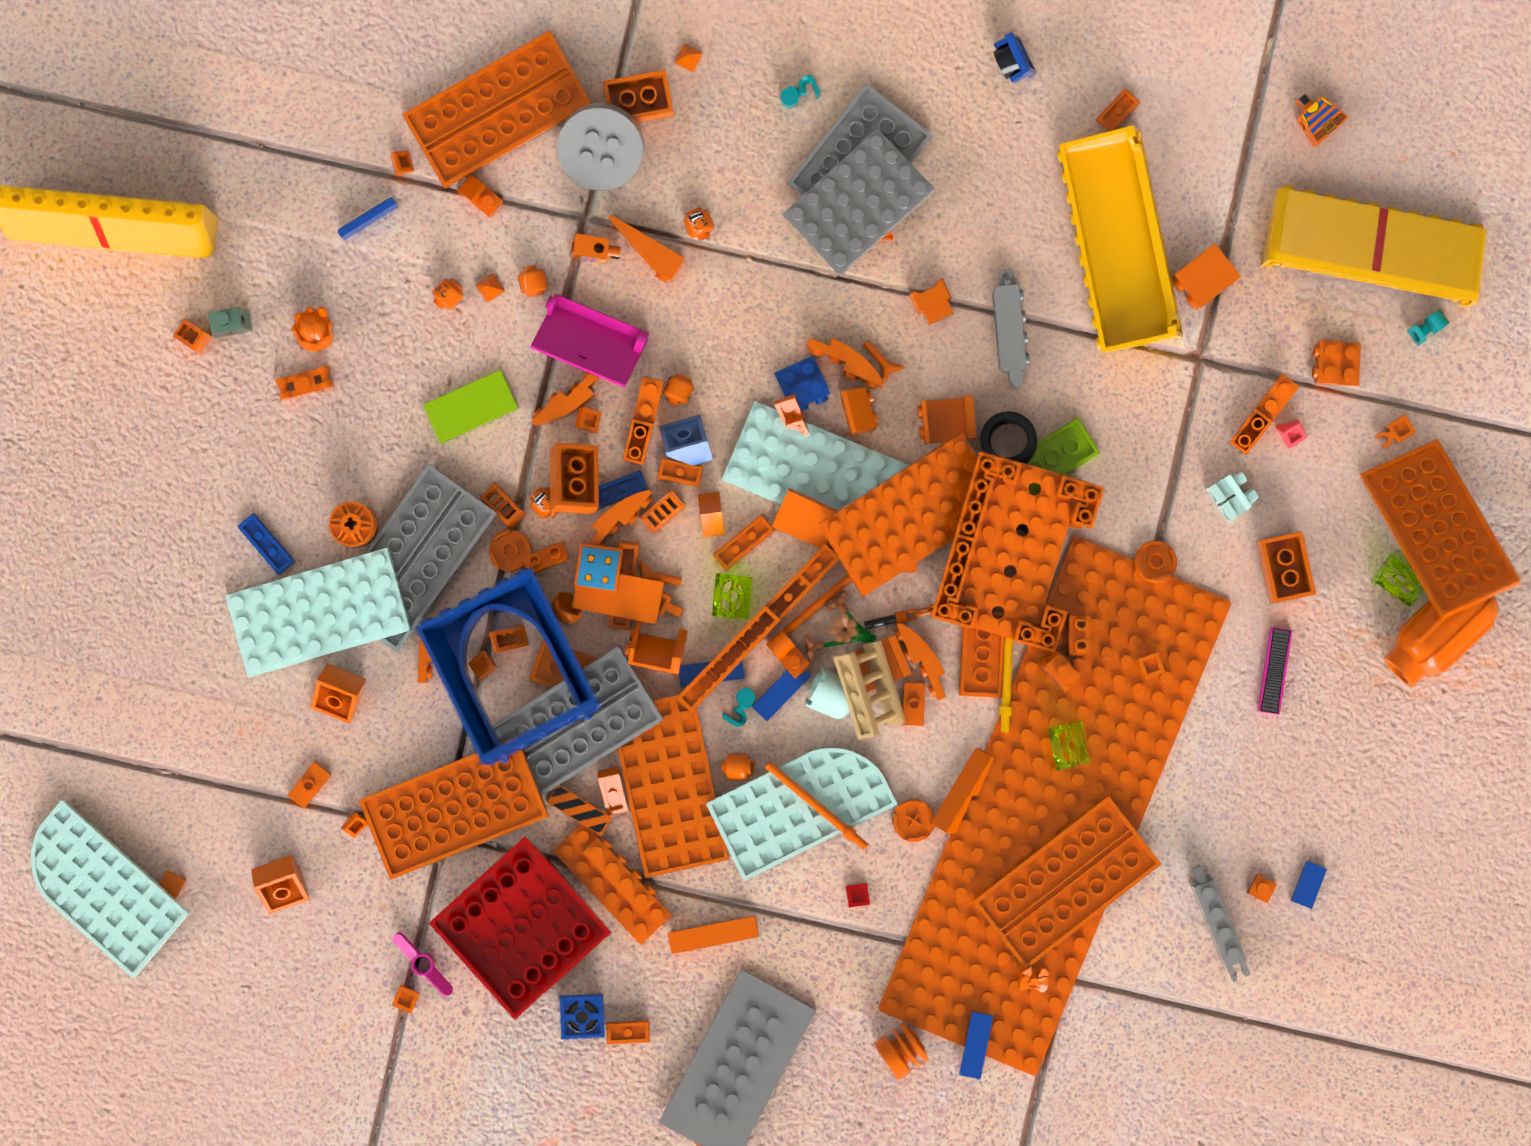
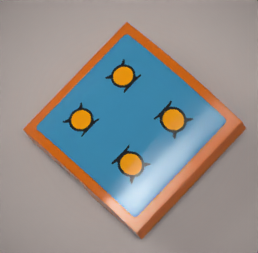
M580 543L574 587L617 593L623 548Z

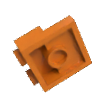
M1319 340L1313 348L1316 366L1312 368V379H1315V384L1358 387L1361 343Z

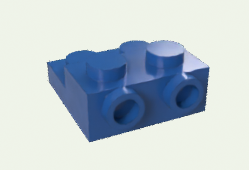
M810 356L774 373L784 396L787 397L795 394L802 412L809 409L808 405L816 402L818 405L829 400L827 396L831 395L830 390L814 356Z

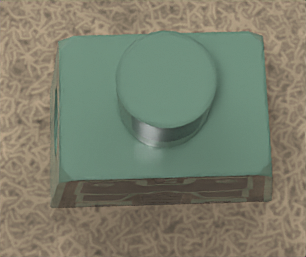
M236 307L208 313L212 338L253 331L249 310Z

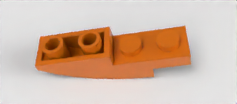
M809 338L806 348L810 349V354L821 357V355L829 357L828 361L839 366L841 363L845 364L842 372L846 374V378L857 382V379L865 381V386L875 390L877 387L882 388L884 382L878 372L854 349L834 338L830 346Z
M585 372L582 376L584 377L579 385L575 383L568 390V396L561 391L558 394L554 392L547 400L549 404L544 409L540 407L532 415L534 419L531 422L535 426L546 425L563 419L579 410V407L584 406L595 396L590 388L600 377Z
M1282 373L1251 411L1229 443L1247 455L1300 386Z
M643 376L623 456L624 461L644 465L665 382L663 380Z
M650 490L636 493L608 509L592 525L598 533L589 544L605 546L606 543L603 541L608 535L612 537L619 529L617 525L619 522L624 526L628 524L632 526L639 518L638 511L642 507L646 509L653 500L651 498L653 493Z
M902 623L897 624V629L894 632L898 641H903L906 649L902 651L907 662L911 661L912 664L921 661L922 665L919 666L923 678L927 677L930 682L927 688L931 697H936L937 700L945 698L946 695L938 677L946 673L938 658L919 635Z

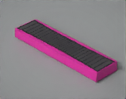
M1270 627L1257 709L1259 712L1280 715L1293 630Z

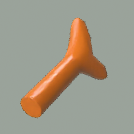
M870 340L863 344V347L881 365L883 382L888 379L890 373L898 372L904 368L903 365L889 362Z
M640 561L643 578L681 586V577L654 572L646 566L644 561Z

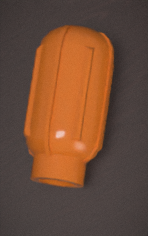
M1492 596L1442 620L1429 599L1398 629L1396 646L1383 658L1385 664L1402 682L1411 688L1424 676L1431 677L1447 671L1494 626L1499 611L1496 597Z

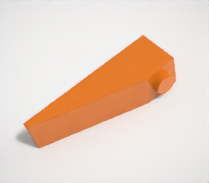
M610 215V222L651 270L656 273L655 277L664 283L667 280L672 283L685 262L684 257Z

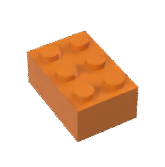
M666 69L602 81L606 103L622 108L637 123L674 116Z
M556 443L550 449V512L592 515L599 508L598 446Z
M1302 531L1256 541L1270 604L1316 595Z

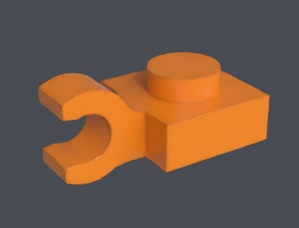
M662 592L659 615L664 616L667 611L679 617L682 615L684 608L671 603L673 596Z

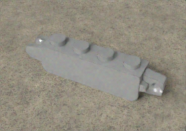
M1012 269L1000 270L999 284L992 293L998 364L1000 371L1008 373L1009 384L1014 389L1022 385L1023 371L1027 369L1026 366H1030L1029 353H1025L1028 336L1027 332H1023L1026 314L1025 310L1021 311L1024 293L1023 289L1019 290V284L1015 282Z
M1200 865L1192 868L1195 880L1191 881V889L1223 966L1227 968L1233 982L1238 980L1232 966L1237 963L1240 964L1243 975L1245 977L1249 976L1250 972L1245 962L1247 959L1214 879L1211 878L1210 874L1205 875Z

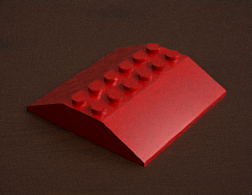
M526 836L428 923L514 1020L612 933L582 895Z

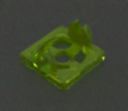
M1392 554L1386 558L1384 564L1371 580L1373 584H1378L1402 601L1401 604L1409 607L1414 604L1422 587L1412 568ZM1386 572L1393 577L1396 582L1395 585L1388 580ZM1397 575L1404 577L1406 583L1400 581ZM1401 587H1407L1410 591L1405 593L1401 590Z
M716 573L712 616L749 620L753 577ZM732 581L731 589L728 592H723L724 585ZM738 584H739L740 587H741L742 594H741V591L738 589ZM733 591H736L737 600L733 603L731 594ZM722 599H727L729 612L724 609ZM741 602V605L736 610V605H738Z
M1082 721L1048 727L1056 770H1064L1090 763ZM1065 731L1066 739L1064 744H1061L1060 735ZM1069 740L1073 741V751L1069 748ZM1065 750L1069 754L1070 761L1064 759L1062 751Z

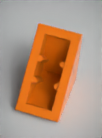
M185 319L173 335L175 339L199 354H202L212 338L211 335Z
M719 492L698 495L703 536L724 535Z
M524 625L489 632L494 654L529 645Z

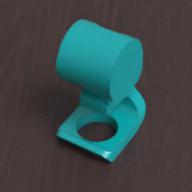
M805 75L799 81L798 89L794 86L785 88L781 92V104L787 109L795 108L799 103L800 96H807L806 85L809 83L814 90L816 99L820 97V90L815 79L810 75Z
M1438 309L1424 319L1425 323L1419 327L1414 325L1407 332L1416 345L1419 346L1427 340L1425 335L1430 332L1433 334L1437 333L1447 326L1450 321L1443 311Z
M749 688L740 689L737 693L738 706L734 708L739 715V720L736 722L726 716L725 713L722 715L723 719L736 727L744 725L747 720L744 710L750 708L754 703V692Z

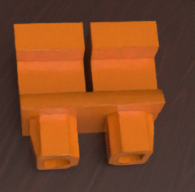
M1067 615V634H1069L1067 636V656L1091 655V616Z

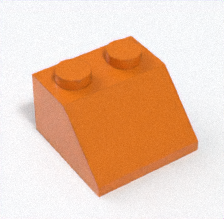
M866 387L841 391L840 397L851 437L876 430L879 420L877 413H872L870 404L874 403L871 391L867 392Z
M326 663L316 682L311 709L350 724L362 697L366 679Z
M292 855L251 869L254 889L269 914L310 900L300 869Z

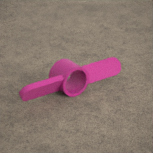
M397 932L393 936V942L410 959L412 970L417 975H424L443 996H449L453 992V986L434 967L435 960L433 956L427 952L421 953L403 933ZM425 956L430 960L431 966L428 971H420L416 967L418 957Z

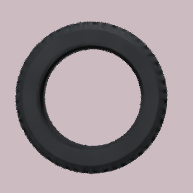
M1012 411L1001 412L991 417L981 431L980 444L982 451L999 456L991 447V436L999 426L1015 424L1025 431L1027 444L1020 454L1005 458L1025 464L1028 463L1037 448V435L1030 420L1024 415Z

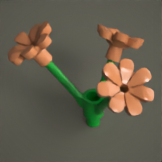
M846 590L839 597L835 596L832 602L825 606V610L828 613L833 609H838L842 614V620L835 618L834 624L836 627L830 628L831 634H837L835 641L814 643L809 635H804L805 643L807 644L804 645L805 652H808L809 663L814 661L816 651L824 650L826 647L853 642L871 643L876 641V636L870 634V631L865 630L848 612L849 609L844 604L845 598L848 595Z

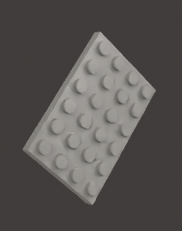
M866 83L788 181L787 185L803 196L876 129L911 164L933 135Z
M876 129L782 215L839 276H842L935 192V188Z

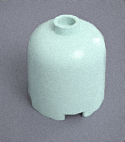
M822 667L821 674L817 673L808 690L812 693L810 699H805L804 705L832 718H844L850 710L840 677Z

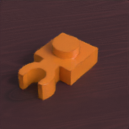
M1405 414L1386 425L1388 432H1380L1375 438L1378 439L1381 436L1386 438V443L1381 446L1383 449L1390 446L1393 439L1398 444L1415 434L1416 431Z

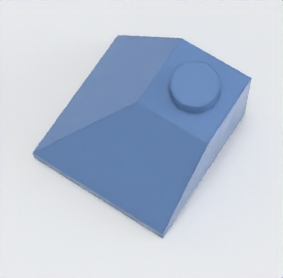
M700 415L659 426L668 457L692 466L713 460Z

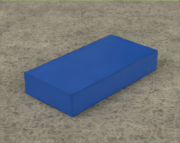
M1305 861L1291 901L1312 909L1327 869Z

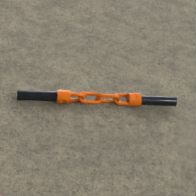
M934 604L920 610H904L896 612L894 615L864 621L865 630L893 623L899 624L912 621L922 615H931ZM913 612L914 617L907 618V613Z

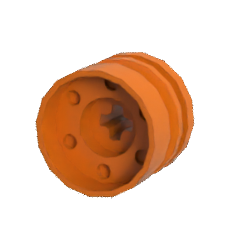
M345 502L338 505L332 511L329 518V529L332 537L338 543L351 548H361L369 545L375 539L378 532L379 522L376 514L369 507L358 502ZM351 519L357 522V525L354 526L353 530L352 528L348 527V524L351 523Z
M904 1022L899 1025L904 1032L903 1035L900 1036L894 1028L892 1029L895 1036L894 1041H891L884 1035L874 1042L878 1052L899 1081L911 1073L908 1062L911 1061L916 1067H920L915 1057L919 1055L925 1063L929 1060L925 1046L914 1030L906 1026Z

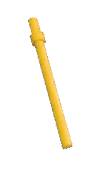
M1005 637L1002 706L999 707L1001 732L1009 733L1010 716H1012L1010 701L1013 639Z

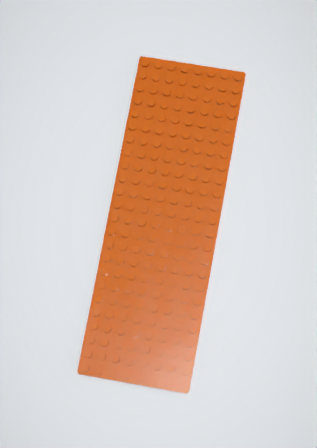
M1079 537L1073 538L1046 604L1067 611V615L1091 616V655L1067 656V636H1069L1067 634V616L1056 649L1080 674L1081 679L1064 693L1037 664L1050 651L1028 645L1011 686L1010 707H1012V716H1010L1009 733L1001 732V715H999L984 751L992 755L994 760L978 796H972L956 834L950 833L879 1004L881 1012L961 1046H965L971 1011L993 1015L985 1056L1033 1076L1039 1071L1105 909L1030 966L1032 968L1031 976L1037 977L1041 967L1048 971L1049 975L1046 977L1048 978L1049 985L1045 992L1029 988L1021 991L1018 988V980L1021 974H1023L1022 970L1024 967L972 900L1106 796L1113 800L1133 828L1138 831L1231 606L1229 600L1172 576L1161 583L1148 582L1138 575L1134 567V560ZM1158 652L1165 672L1144 679L1136 659Z

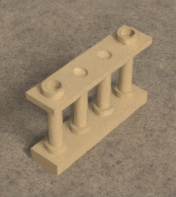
M881 640L863 644L865 652L856 656L855 652H849L833 657L858 739L879 735L878 726L887 722V726L906 722ZM868 661L871 673L862 677L858 664ZM874 681L877 694L868 697L865 685ZM880 702L884 714L875 718L871 705Z

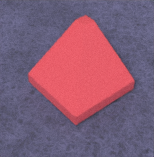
M1299 420L1276 427L1288 448L1307 438Z

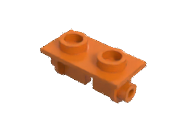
M561 541L524 557L523 561L526 568H531L536 576L537 573L548 569V567H553L562 562L566 563L569 556Z

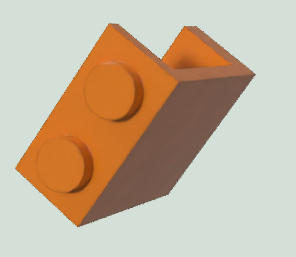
M1214 243L1172 276L1174 280L1172 283L1179 292L1183 291L1187 296L1186 301L1189 306L1199 310L1238 280L1241 275Z
M973 395L955 399L921 400V405L917 406L918 419L922 418L923 427H919L920 440L924 439V444L945 443L959 433H964L967 440H975L977 438Z
M637 621L636 628H631L629 640L632 643L628 642L625 655H629L628 664L679 674L688 630L679 629L677 641L640 634L642 622Z
M896 635L881 640L893 681L911 675L912 673ZM861 648L854 652L857 656L864 653L865 651L864 648ZM868 661L858 664L862 677L871 673ZM874 681L865 685L867 693L876 689Z

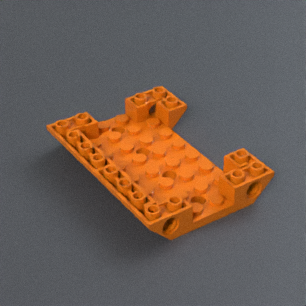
M979 451L931 618L970 629H980L1011 638L1015 642L1055 653L1067 611L1046 604V600L1068 526L1071 522L1093 529L1105 487ZM1031 483H1038L1040 485V492L1038 494L1032 495L1029 493L1028 487ZM1020 524H1025L1028 527V532L1024 536H1019L1016 533V528ZM1008 565H1013L1016 568V573L1012 577H1007L1004 574V569ZM996 606L1004 609V614L1000 618L992 616V609Z

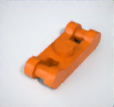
M329 366L276 379V385L279 386L281 392L279 394L280 400L284 401L333 388V380H330ZM321 376L322 383L317 384L315 377ZM293 383L295 390L289 391L287 384Z

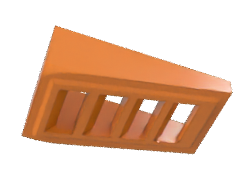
M495 482L480 496L486 505L497 512V516L511 529L526 516V513ZM498 491L499 495L490 502L489 499ZM504 498L505 500L496 508L495 506ZM510 504L511 507L502 514L501 512Z
M671 490L644 513L640 520L654 534L686 507ZM671 499L677 508L674 510L667 500ZM664 504L671 513L667 515L660 507ZM658 510L665 519L661 521L654 511ZM651 515L658 525L654 526L647 517Z

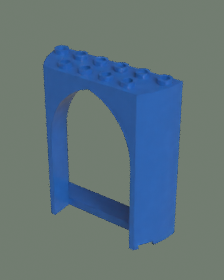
M531 568L519 570L516 572V576L498 581L497 586L491 589H482L477 593L478 596L472 599H463L458 603V606L452 609L446 608L439 613V616L433 619L427 618L420 622V626L416 627L482 765L491 766L500 760L502 764L510 761L508 756L581 718L585 720L591 719L593 717L592 713L599 710V703ZM490 612H503L519 616L538 629L577 704L576 707L503 745L473 686L467 666V648L472 631L482 616Z

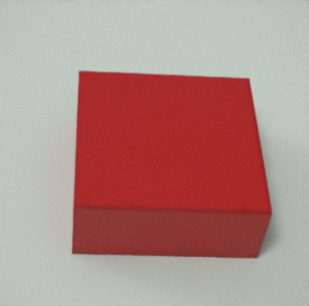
M867 883L846 886L849 908L870 905Z

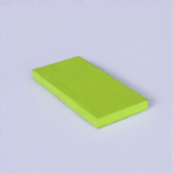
M501 369L423 404L440 444L519 409Z
M1079 417L1038 441L1033 457L1026 464L1066 475L1099 455L1100 451ZM1031 483L1028 487L1029 493L1033 495L1040 491V485L1038 483Z

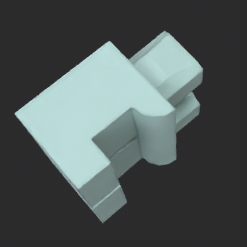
M1242 471L1232 476L1230 474L1206 488V491L1216 505L1233 495V497L1218 506V509L1228 523L1251 508V504L1259 498L1253 488L1245 493L1240 489L1239 486L1248 481Z

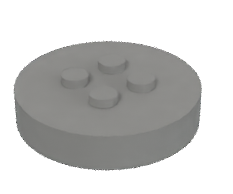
M607 103L588 104L574 111L564 122L557 144L558 158L565 173L577 184L599 191L615 189L627 183L639 169L644 152L643 135L636 120L622 108Z

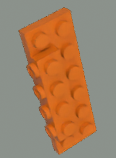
M580 824L553 852L641 945L672 914L655 897L657 892L649 884L645 886L640 881L642 876L635 869L631 871L626 866L628 863L620 853L616 855L611 850L613 846L606 838L601 840L595 832Z

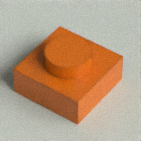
M584 406L579 407L575 428L598 433L602 412Z
M485 650L468 662L477 679L481 681L498 668L490 654Z
M1158 652L1136 659L1144 679L1165 672Z
M1256 874L1247 893L1268 903L1277 884Z
M400 985L391 1006L412 1014L421 993Z

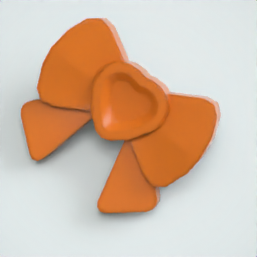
M1030 966L1022 970L1023 974H1021L1018 980V988L1021 991L1027 988L1038 989L1040 992L1047 990L1049 982L1046 976L1049 973L1044 967H1041L1037 977L1031 976L1032 968Z

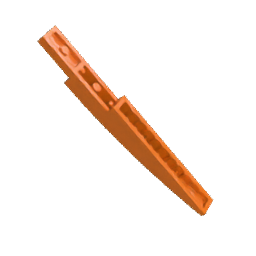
M824 544L676 699L692 713L840 560L837 554Z

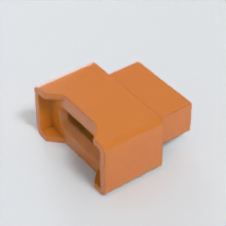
M942 278L937 281L935 287L922 293L914 291L909 295L917 314L923 313L929 326L954 314L948 302L952 297Z

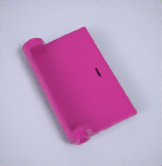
M556 293L553 297L549 296L545 308L548 309L547 315L530 348L625 388L646 346L650 333Z

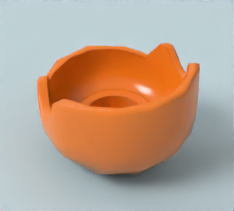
M558 592L551 603V609L556 619L563 623H574L582 615L581 609L572 608L574 598L572 594Z

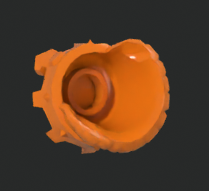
M312 306L306 307L305 311L296 313L294 316L295 322L291 330L295 334L298 344L311 352L322 351L333 342V325L327 316L328 312L325 307H319L318 309H314Z

